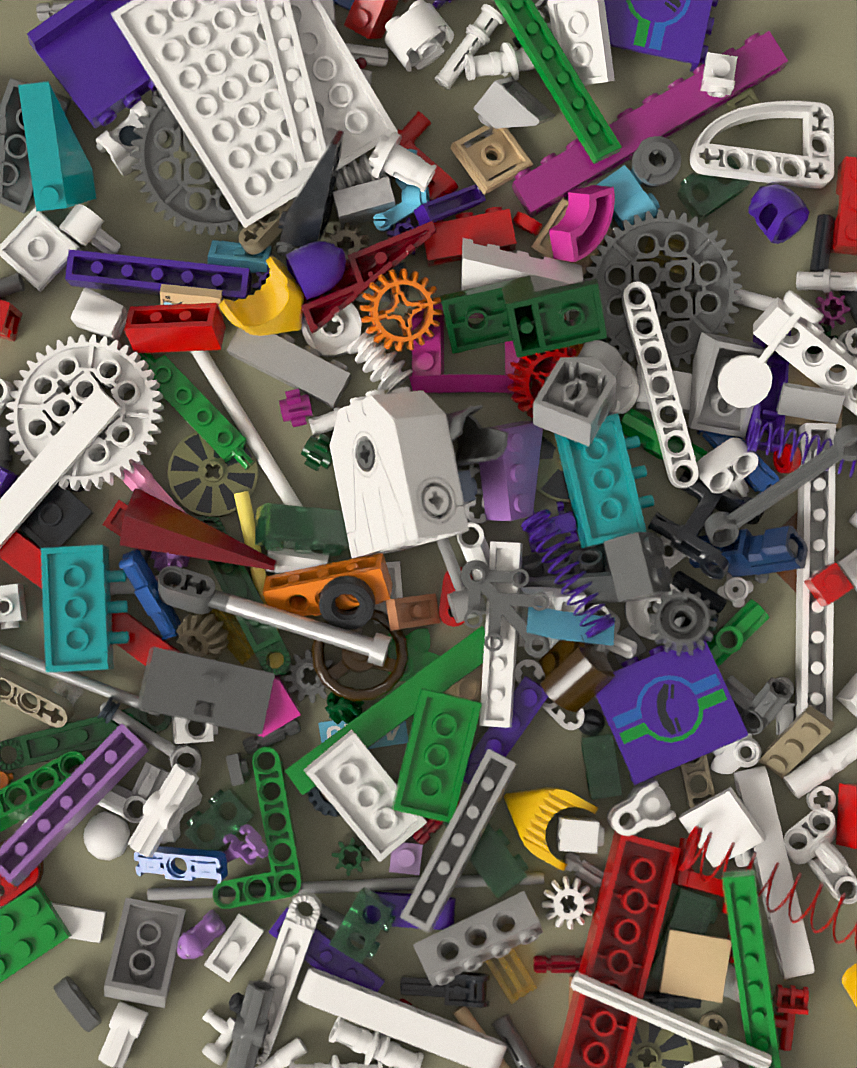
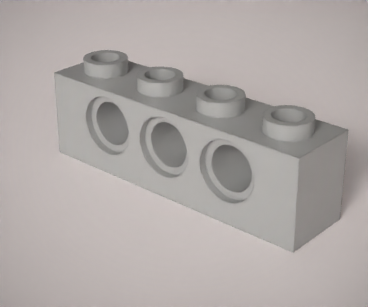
M522 891L413 944L433 987L437 984H448L456 975L464 971H474L480 968L483 962L493 957L501 958L517 945H526L534 942L543 933V930L525 892ZM505 924L515 925L509 932L500 931L501 927ZM478 937L487 938L486 942L480 946L472 945L473 941ZM449 951H459L454 959H445V955Z

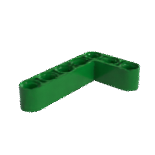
M270 747L258 749L254 753L252 764L271 872L218 883L213 890V900L218 907L223 909L291 897L298 894L303 887V876L282 758L276 750ZM265 753H272L275 757V764L269 770H263L259 764L260 757ZM270 783H277L281 789L279 797L275 800H269L265 796V788ZM276 813L283 814L286 819L285 827L279 831L274 830L270 825V819ZM282 843L287 844L291 848V856L286 861H280L275 855L276 847ZM285 874H291L296 878V888L291 892L283 890L280 885L281 878ZM255 880H261L266 885V893L260 898L255 897L250 891V886ZM226 885L233 887L236 892L235 900L232 903H225L220 897L221 889Z
M77 751L67 752L0 789V832L34 814L72 775L69 774L70 768L75 765H82L86 760L85 757ZM48 780H54L50 788L41 789L43 783ZM22 795L27 796L22 804L14 805L16 798Z

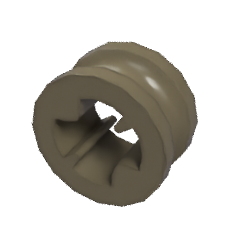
M707 1012L701 1016L699 1024L707 1028L709 1027L708 1021L710 1019H713L716 1023L719 1020L721 1025L717 1027L718 1033L726 1036L728 1026L722 1015L717 1012Z

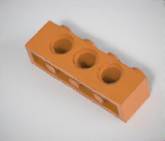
M379 553L266 576L263 595L268 606L300 616H320V595L325 585L332 579L340 576H353L363 580L372 589L375 604H380L391 598L392 580L384 555ZM342 594L335 600L336 606L342 610H350L359 606L356 597L350 594Z

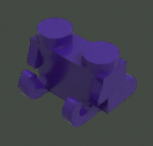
M563 501L556 502L559 516L547 518L534 526L537 527L554 518L555 521L539 531L532 540L539 539L561 529V532L556 535L570 533V536L565 537L568 540L566 544L578 542L573 512H564ZM535 531L526 532L531 553H534L536 547L540 544L529 541L530 536Z

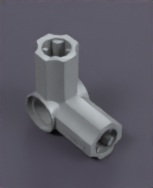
M146 762L132 791L116 784L102 798L98 805L124 817L129 822L140 823L143 816L140 818L136 817L132 813V805L137 800L145 805L148 798L154 792L160 790L170 772Z

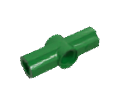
M631 408L625 413L620 422L623 435L627 438L638 436L640 445L643 446L646 452L663 460L653 420ZM670 437L668 448L674 453H680L683 449V442L679 437ZM691 442L697 463L708 452ZM679 466L682 469L691 473L686 466Z
M750 599L722 627L714 632L711 642L706 641L718 667L734 652L738 651L743 643L770 618L766 611L753 599ZM725 631L731 632L735 638L734 645L730 648H725L720 641L721 635Z

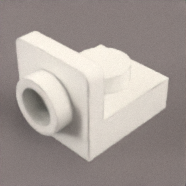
M708 52L705 60L701 91H706L708 95L713 97L731 95L735 85L734 76L737 57Z

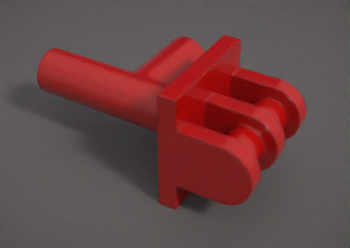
M782 984L776 985L773 1002L777 1012H782L783 1015H775L776 1028H782L779 1048L783 1051L792 1050L796 1014L808 1015L809 1013L808 987L803 986L802 989H796L795 985H790L789 988H783Z

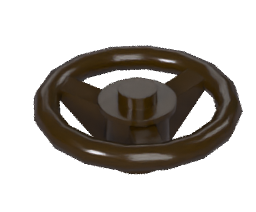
M356 606V607H354V608H352V609H350V610H342V611H344V612H352V611H355L359 606ZM374 608L373 615L370 618L379 622L390 632L396 645V660L387 657L383 667L369 663V656L342 648L343 660L328 670L324 659L326 643L314 639L312 645L313 667L321 683L336 696L352 701L374 700L390 692L403 677L409 660L407 639L401 629L390 630L388 615L384 611ZM362 627L350 630L363 635ZM370 669L391 672L383 682L372 688L354 689L344 686L337 681L350 672L364 673Z

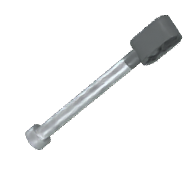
M177 566L165 567L158 575L159 598L167 605L196 614H206L215 608L369 656V663L382 667L387 658L392 637L376 633L375 638L222 592L215 589V583L210 577ZM175 584V585H177V586H176V587H168L167 585Z

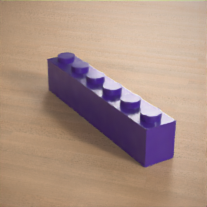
M69 249L65 280L74 287L160 295L161 284L222 290V300L236 301L237 299H246L250 295L252 273L249 268Z

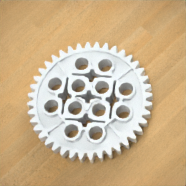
M82 334L79 337L78 343H76L69 336L66 346L60 340H57L56 350L47 345L46 356L37 352V363L28 360L29 372L25 370L19 371L24 379L23 381L14 380L13 382L19 390L10 391V396L15 399V402H9L6 406L14 412L7 414L6 419L13 422V424L6 428L10 433L14 434L9 440L14 445H17L14 451L18 455H23L20 460L25 465L31 464L58 433V428L49 416L60 427H63L80 408L77 403L82 405L88 398L81 396L85 388L93 386V391L98 387L105 392L97 382V377L107 389L111 390L113 398L122 409L104 429L107 437L102 440L99 435L60 479L59 486L66 489L70 483L71 488L74 491H78L82 484L86 491H90L93 482L98 489H102L103 480L111 486L114 485L113 476L115 475L124 480L123 471L125 469L131 473L135 472L132 463L144 464L140 457L141 454L151 455L146 446L147 444L156 445L157 442L152 437V434L161 433V430L155 423L163 422L164 419L156 412L164 410V406L156 401L162 399L163 395L160 391H155L160 387V384L157 380H152L155 375L151 369L147 370L149 365L145 360L140 361L141 356L137 352L131 354L132 350L128 345L121 348L122 344L118 340L111 344L106 336L99 342L98 337L92 334L89 342ZM75 364L74 372L70 375H65L66 368ZM117 368V372L113 377L105 378V374L109 369ZM52 383L51 390L46 394H41L44 385ZM67 385L71 390V392L68 395H66L65 391L63 390L64 387H66ZM134 389V397L125 401L123 399L124 394ZM70 405L69 412L64 416H59L60 409L63 406ZM46 424L43 434L35 436L37 427ZM121 432H130L126 441L118 442V436ZM100 450H106L105 457L95 462V454Z

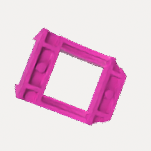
M442 303L433 305L434 309L442 310V315H433L432 319L440 322L439 327L430 325L428 328L434 333V336L431 338L422 334L421 336L425 340L423 346L419 345L415 339L413 340L412 376H409L413 391L423 390L425 393L483 392L514 394V392L509 391L507 388L509 384L513 383V380L509 379L506 374L514 373L515 371L510 362L518 363L520 359L516 356L512 341L505 342V375H444L445 317ZM424 309L413 315L412 331L420 324ZM474 313L469 318H484V315Z

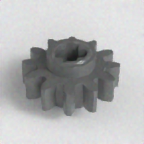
M308 649L305 652L306 658L304 659L298 654H294L297 664L295 666L291 664L289 670L292 671V675L285 676L283 680L287 682L292 681L293 686L288 689V693H293L296 690L300 692L298 701H302L305 695H309L310 702L315 703L316 694L319 693L322 698L326 699L327 693L324 691L326 686L321 683L318 675L315 677L317 682L313 685L311 682L306 684L303 680L306 676L304 671L307 668L310 671L314 670L312 653ZM333 660L325 662L327 668L333 664Z

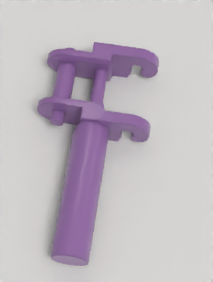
M245 824L240 828L241 834L248 833L245 838L246 844L240 841L234 834L230 833L224 836L223 841L225 844L231 841L229 849L223 851L226 854L227 863L241 857L247 864L251 865L256 862L257 856L265 858L268 855L267 846L261 841L262 837L252 826Z

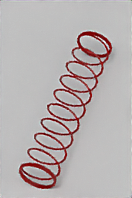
M697 825L686 840L679 857L677 869L681 870V872L688 870L703 851L700 877L703 882H706L716 875L724 862L723 872H726L735 843H731L726 855L713 874L704 879L703 865L713 833L709 832L701 849L693 859L703 832L702 827ZM754 852L745 870L752 869L753 862L757 855L756 852ZM777 862L769 879L758 893L759 897L768 886L766 896L768 911L770 913L778 911L790 897L788 906L790 922L796 923L802 920L811 910L810 925L814 933L822 932L833 921L834 941L838 944L845 942L855 932V947L857 950V924L843 940L839 941L835 937L836 921L846 893L842 894L836 911L826 925L818 931L814 929V911L817 899L824 886L823 882L820 883L815 898L808 909L797 920H793L791 917V907L796 886L802 875L801 872L798 873L791 890L782 903L774 910L769 908L770 890L779 866V862Z

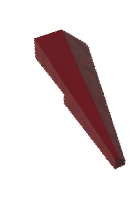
M433 221L347 255L348 259L346 260L343 277L331 290L309 299L306 298L303 292L304 305L301 307L311 333L317 332L369 288L371 282L376 283L380 274L384 276L437 231Z
M134 488L124 514L119 546L276 570L277 560L145 491Z

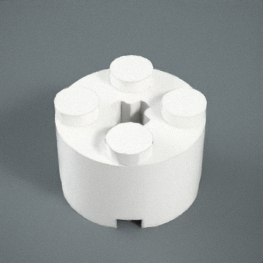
M424 0L415 1L406 13L401 17L395 16L391 18L385 25V29L388 31L385 36V43L408 72H412L411 67L413 66L420 70L430 65L445 51L442 46L446 40L451 43L454 38V32L433 5L426 3Z

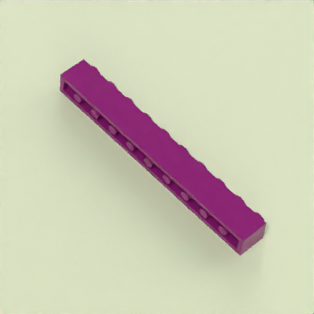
M768 31L763 35H760L759 32L755 33L743 42L745 45L735 50L732 47L722 53L723 55L737 57L734 76L735 85L731 95L713 97L708 95V92L701 91L704 63L693 71L694 75L685 81L683 77L675 80L667 87L668 91L661 95H658L657 92L653 93L642 101L643 105L635 110L632 107L628 108L617 116L618 120L610 124L609 127L622 146L618 153L593 164L577 138L566 146L567 150L561 154L556 155V153H552L540 161L541 165L532 171L530 168H526L514 177L516 180L513 181L512 190L527 215L533 218L560 202L563 197L567 198L568 192L581 189L632 159L633 154L643 140L654 136L668 138L726 104L750 87L753 88L782 71L788 60L771 32Z

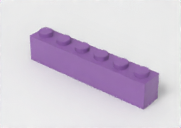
M121 723L0 848V874L9 883L18 887L149 751L147 747Z

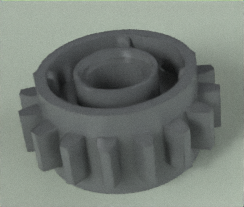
M685 588L684 592L680 593L673 589L672 595L668 597L664 594L661 595V604H653V610L657 614L649 615V622L654 623L650 627V633L658 634L655 638V643L657 645L663 643L665 645V652L668 653L672 649L676 651L677 656H681L682 652L688 651L691 656L694 649L699 648L702 651L705 649V640L710 642L713 640V634L710 631L716 630L717 623L710 620L716 617L715 610H708L710 601L709 599L702 601L700 599V592L694 595L689 593L688 588ZM679 617H686L691 621V624L687 627H679L674 621Z

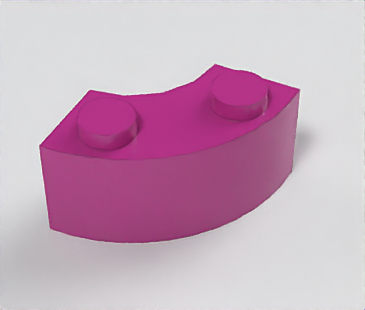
M590 185L568 192V207L565 216L558 225L549 229L554 259L576 262L589 255L600 244L608 231L614 212V187Z

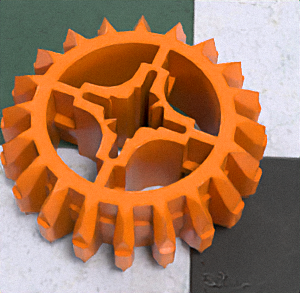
M401 268L399 278H397L396 272L391 269L388 271V281L380 274L378 276V281L381 284L379 287L373 282L369 284V288L374 291L373 295L363 293L362 297L370 300L369 305H360V310L369 311V315L363 316L361 322H372V325L367 327L365 331L367 334L377 331L373 339L376 343L381 342L385 337L384 348L390 349L395 341L396 351H402L404 342L408 350H414V339L419 345L423 346L425 340L421 335L425 334L432 338L434 333L428 329L429 326L439 327L440 322L432 319L433 315H442V310L434 309L433 305L441 303V298L430 297L437 291V288L430 286L425 289L429 282L427 277H423L417 282L419 272L413 271L408 279L407 269ZM405 284L413 287L420 294L422 300L408 301L404 296V292H401L400 285ZM391 288L390 304L386 308L381 309V311H378L381 297ZM398 303L411 307L408 308L407 313L404 312L406 314L404 317L391 313L395 312V307L399 308L397 306ZM424 309L420 324L411 331L413 315ZM395 319L398 327L401 328L402 335L389 333L384 329L380 320Z

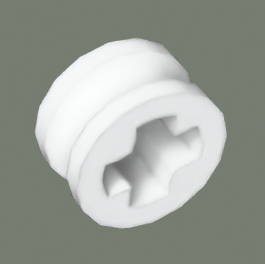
M818 785L807 793L806 802L811 810L821 808L820 804L814 803L813 800L814 797H818L817 792L819 791L823 795H828L829 800L824 802L825 807L822 808L831 811L836 804V796L828 787Z

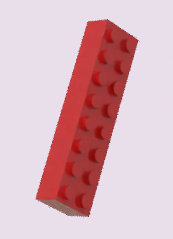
M617 831L614 832L578 973L643 1000L681 848L634 835L626 836L619 834ZM574 990L554 1068H625L638 1017Z

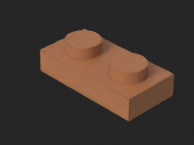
M436 593L386 600L391 631L441 623Z

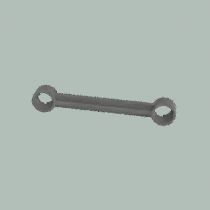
M848 425L841 428L833 438L834 445L732 513L718 512L708 517L704 523V530L711 544L716 547L730 545L737 539L739 527L840 460H857V425ZM849 442H850V443L855 442L854 444L845 447Z

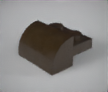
M559 640L539 660L546 677L540 683L543 690L554 703L570 712L577 713L615 678L605 652L596 651L593 643H585L584 640L583 642Z

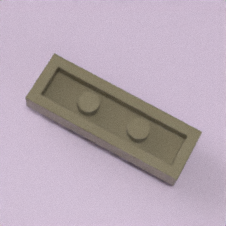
M809 705L761 754L759 762L783 779L832 731L835 723Z

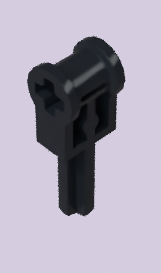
M462 972L456 975L450 983L445 985L437 984L433 987L428 978L404 976L401 978L400 992L402 995L445 997L444 1005L485 1008L489 1007V1001L486 999L487 981L490 980L491 975L480 972ZM475 984H477V996H475Z

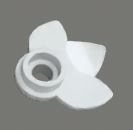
M749 734L739 741L711 752L716 756L711 763L710 769L720 774H732L740 767H752L761 758V747L752 738V734ZM744 746L749 747L751 750V754L747 758H743L740 754V750Z

